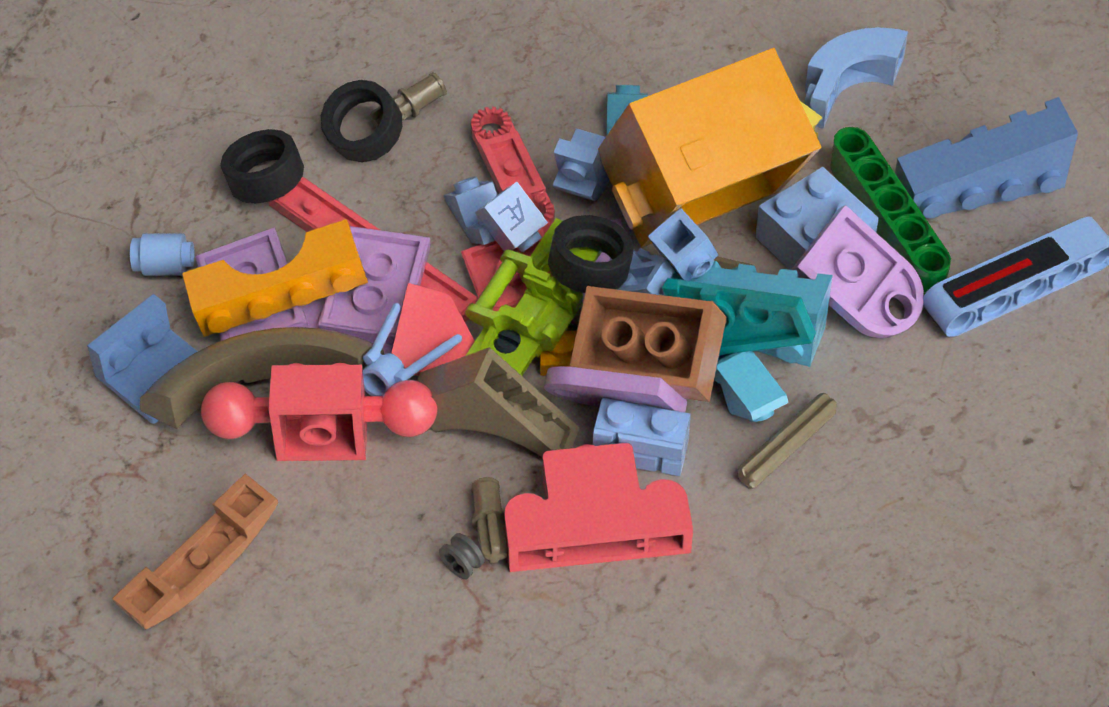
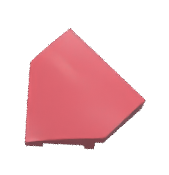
M408 283L391 354L396 355L402 361L404 369L457 334L462 336L460 343L414 374L419 376L423 371L466 356L475 340L450 295Z

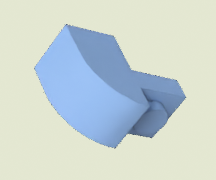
M576 128L571 141L559 138L554 150L558 173L554 180L553 188L593 201L598 200L609 182L598 150L606 137Z

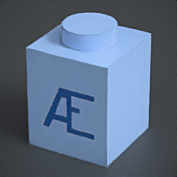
M518 182L507 187L475 212L503 251L513 250L518 247L521 252H524L542 238L538 230L548 223Z

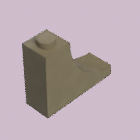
M490 347L423 371L417 380L431 390L432 398L437 404V416L430 427L434 432L464 429L490 433L516 442L543 457L546 451L572 448L580 429L577 424Z

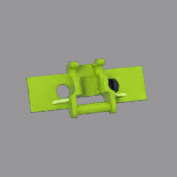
M558 218L554 220L531 256L509 249L504 251L500 257L502 263L476 303L469 304L465 310L466 316L471 321L484 327L466 356L490 347L523 376L534 357L539 358L543 351H553L583 304V294L581 292H576L562 285L555 277L548 273L550 271L548 258L554 230L563 220ZM588 247L570 249L574 255L596 262L602 253L597 249ZM516 272L519 273L527 289L517 306L513 308L505 304L498 311H493V307Z

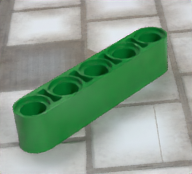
M845 127L837 131L834 135L830 165L832 174L879 218L876 233L914 267L921 279L925 295L932 286L948 278L951 265V256L871 137L858 127Z

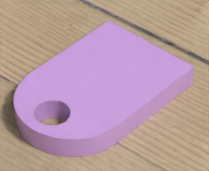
M846 205L836 211L791 269L798 272V278L815 280L818 273L833 275L829 306L856 330L873 338H888L906 331L917 321L923 308V285L914 267ZM891 298H896L903 304L905 314L902 320L895 318L890 313L889 301Z
M559 366L551 367L547 370L544 389L552 395L595 407H600L602 398L685 412L687 400L662 378Z

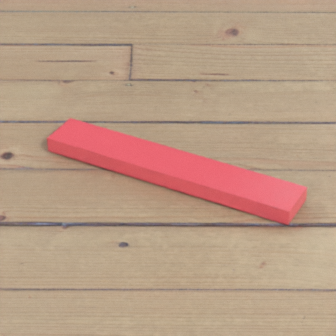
M304 177L287 194L269 202L270 207L306 232L347 219L349 226L380 230ZM426 262L420 286L450 295L463 320L467 322L469 318L466 316L465 310L469 304H475L478 297Z

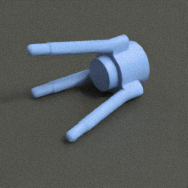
M393 304L371 349L363 356V360L367 365L363 370L365 391L371 396H383L393 384L408 380L411 376L451 350L462 341V336L460 334L453 336L404 369L402 361L396 355L391 353L382 355L380 353L401 309L400 304Z

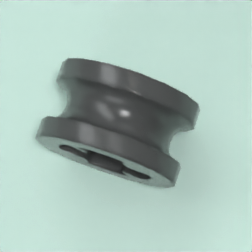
M456 533L451 538V545L444 544L439 549V555L446 567L462 579H468L473 574V568H480L485 563V558L479 547L470 538L461 533Z

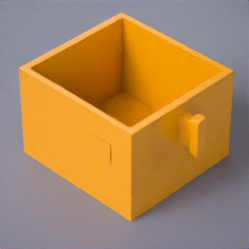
M771 48L629 103L598 150L602 165L613 186L612 192L629 228L633 229L642 248L652 244L648 235L680 208L696 225H699L778 193L822 147L775 48Z

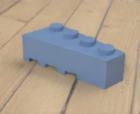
M1057 97L1046 101V109L1028 115L1026 110L1009 115L1010 123L989 131L985 125L972 129L960 142L952 144L949 139L898 157L895 174L925 218H935L942 214L965 209L972 210L983 205L1001 201H1013L1019 197L1042 192L1050 193L1057 189L1065 188L1078 132L1060 98Z

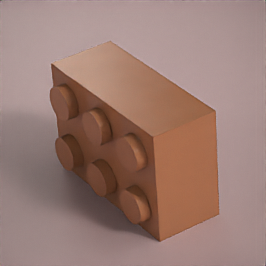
M587 286L569 367L662 378L684 399L710 402L727 317L713 301Z

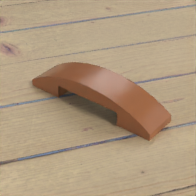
M245 473L213 503L216 513L155 571L152 572L145 567L112 598L113 602L145 630L169 618L193 601L234 563L272 515L278 505L277 498Z

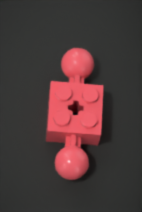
M293 363L271 366L269 397H255L247 387L235 382H224L212 387L203 398L201 417L206 428L215 436L223 439L242 437L253 428L255 423H271L277 461L366 460L367 422H384L389 430L399 436L415 437L425 433L433 425L438 408L432 398L431 390L418 381L403 380L393 384L383 396H365L362 364L303 365Z

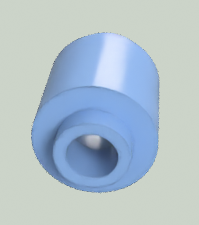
M143 233L141 238H132L130 263L132 271L142 272L144 276H183L182 273L187 271V267H193L194 244L193 242H187L184 233Z

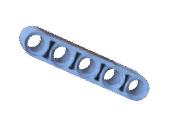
M1092 217L1081 218L940 281L926 292L923 297V306L948 337L961 335L1106 268L1109 265V236Z

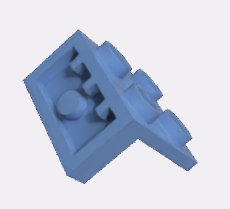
M154 294L87 345L95 377L152 424L157 423L159 420L141 412L140 397L171 368L198 352L170 329L166 304Z

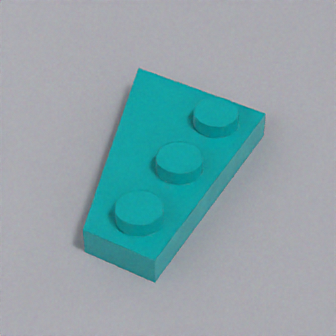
M667 278L662 287L665 296L713 301L727 318L719 355L811 344L816 335L815 328L801 297Z

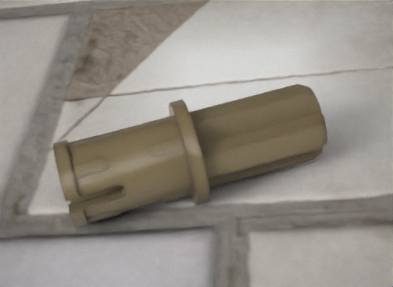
M432 72L407 90L400 88L397 92L398 95L393 99L402 113L403 121L409 116L417 117L420 109L439 97L445 96L447 90L441 78ZM381 106L370 113V120L376 129L383 117Z
M483 477L472 483L471 491L475 506L472 525L478 531L480 550L484 558L489 563L495 564L498 563V560L505 559L508 555L504 528L505 511L501 506L499 481L492 477Z

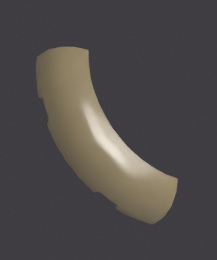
M306 327L271 328L233 336L192 354L171 368L140 397V410L178 429L190 415L201 407L206 393L220 383L237 382L242 379L245 383L271 378L272 365H289L293 363L303 365L362 364V369L364 370L367 365L363 360V356L371 349L373 343L338 331Z

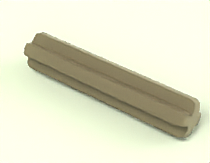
M826 393L818 394L738 467V479L748 488L757 487L836 414V401Z

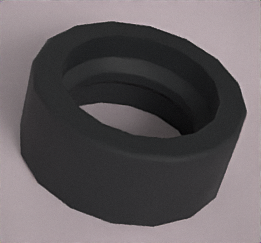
M367 80L347 82L334 90L325 101L320 115L321 130L332 147L346 159L361 163L377 160L388 153L399 140L403 127L402 113L388 91L376 82ZM365 102H376L383 110V117L374 133L356 141H350L343 137L340 127L343 118L350 109Z
M274 129L255 131L239 138L224 152L220 164L233 197L242 202L252 204L270 202L284 196L296 187L304 172V164L292 136L282 130ZM278 160L263 170L247 173L254 166L263 162Z
M593 215L574 216L562 221L555 228L548 266L551 274L562 285L576 292L585 293L587 286L616 290L628 278L634 244L629 233L619 224L607 218ZM577 247L597 249L607 254L612 260L608 262L584 260L574 255L570 249Z

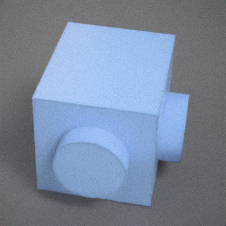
M682 208L677 210L648 235V238L659 254L667 259L675 272L683 280L690 281L693 277L702 276L711 268L714 259L719 256L709 238Z

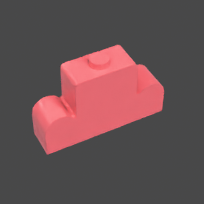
M629 443L599 446L586 444L576 448L544 452L543 486L545 500L538 495L524 493L509 500L505 507V535L509 572L691 553L693 525L688 498L684 488L672 480L660 479L651 482L646 486V489H640L633 447Z

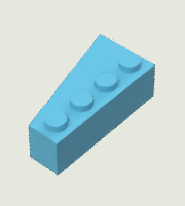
M714 261L711 268L705 274L697 278L693 277L690 280L801 297L816 331L812 343L756 351L778 357L788 363L811 366L826 327L833 275L818 273L815 280L798 278V272L795 270L780 269L778 275L757 273L754 265L739 264L738 267L733 269L721 268L717 261ZM676 272L671 276L673 279L683 280Z

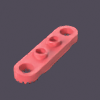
M493 106L492 109L484 107L485 110H478V113H475L471 120V134L498 192L501 193L507 187L518 182L538 210L544 214V218L548 222L542 227L545 234L555 220L554 205L547 195L546 188L518 131H516L511 121V117L508 116L507 111L503 112L501 108L496 110V107ZM494 123L501 126V129H497L498 132L493 130V133L488 130V133H486L485 129L482 131V127L486 124Z

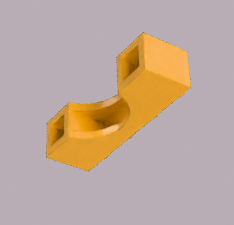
M347 219L306 232L302 248L295 258L282 268L269 273H242L232 268L224 260L182 273L192 313L203 337L222 333L230 328L257 319H265L272 314L292 307L307 305L315 300L339 292H346L354 287L368 283Z

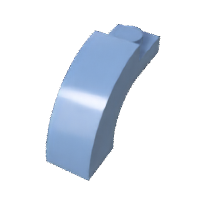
M880 27L854 30L830 40L814 54L808 64L804 104L822 116V119L815 127L824 128L835 100L846 88L863 82H878L893 86L904 60L908 31Z

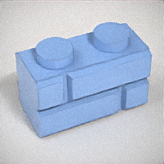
M602 398L593 432V445L629 443L633 447L636 468L654 472L659 470L661 473L680 476L689 442L691 414Z

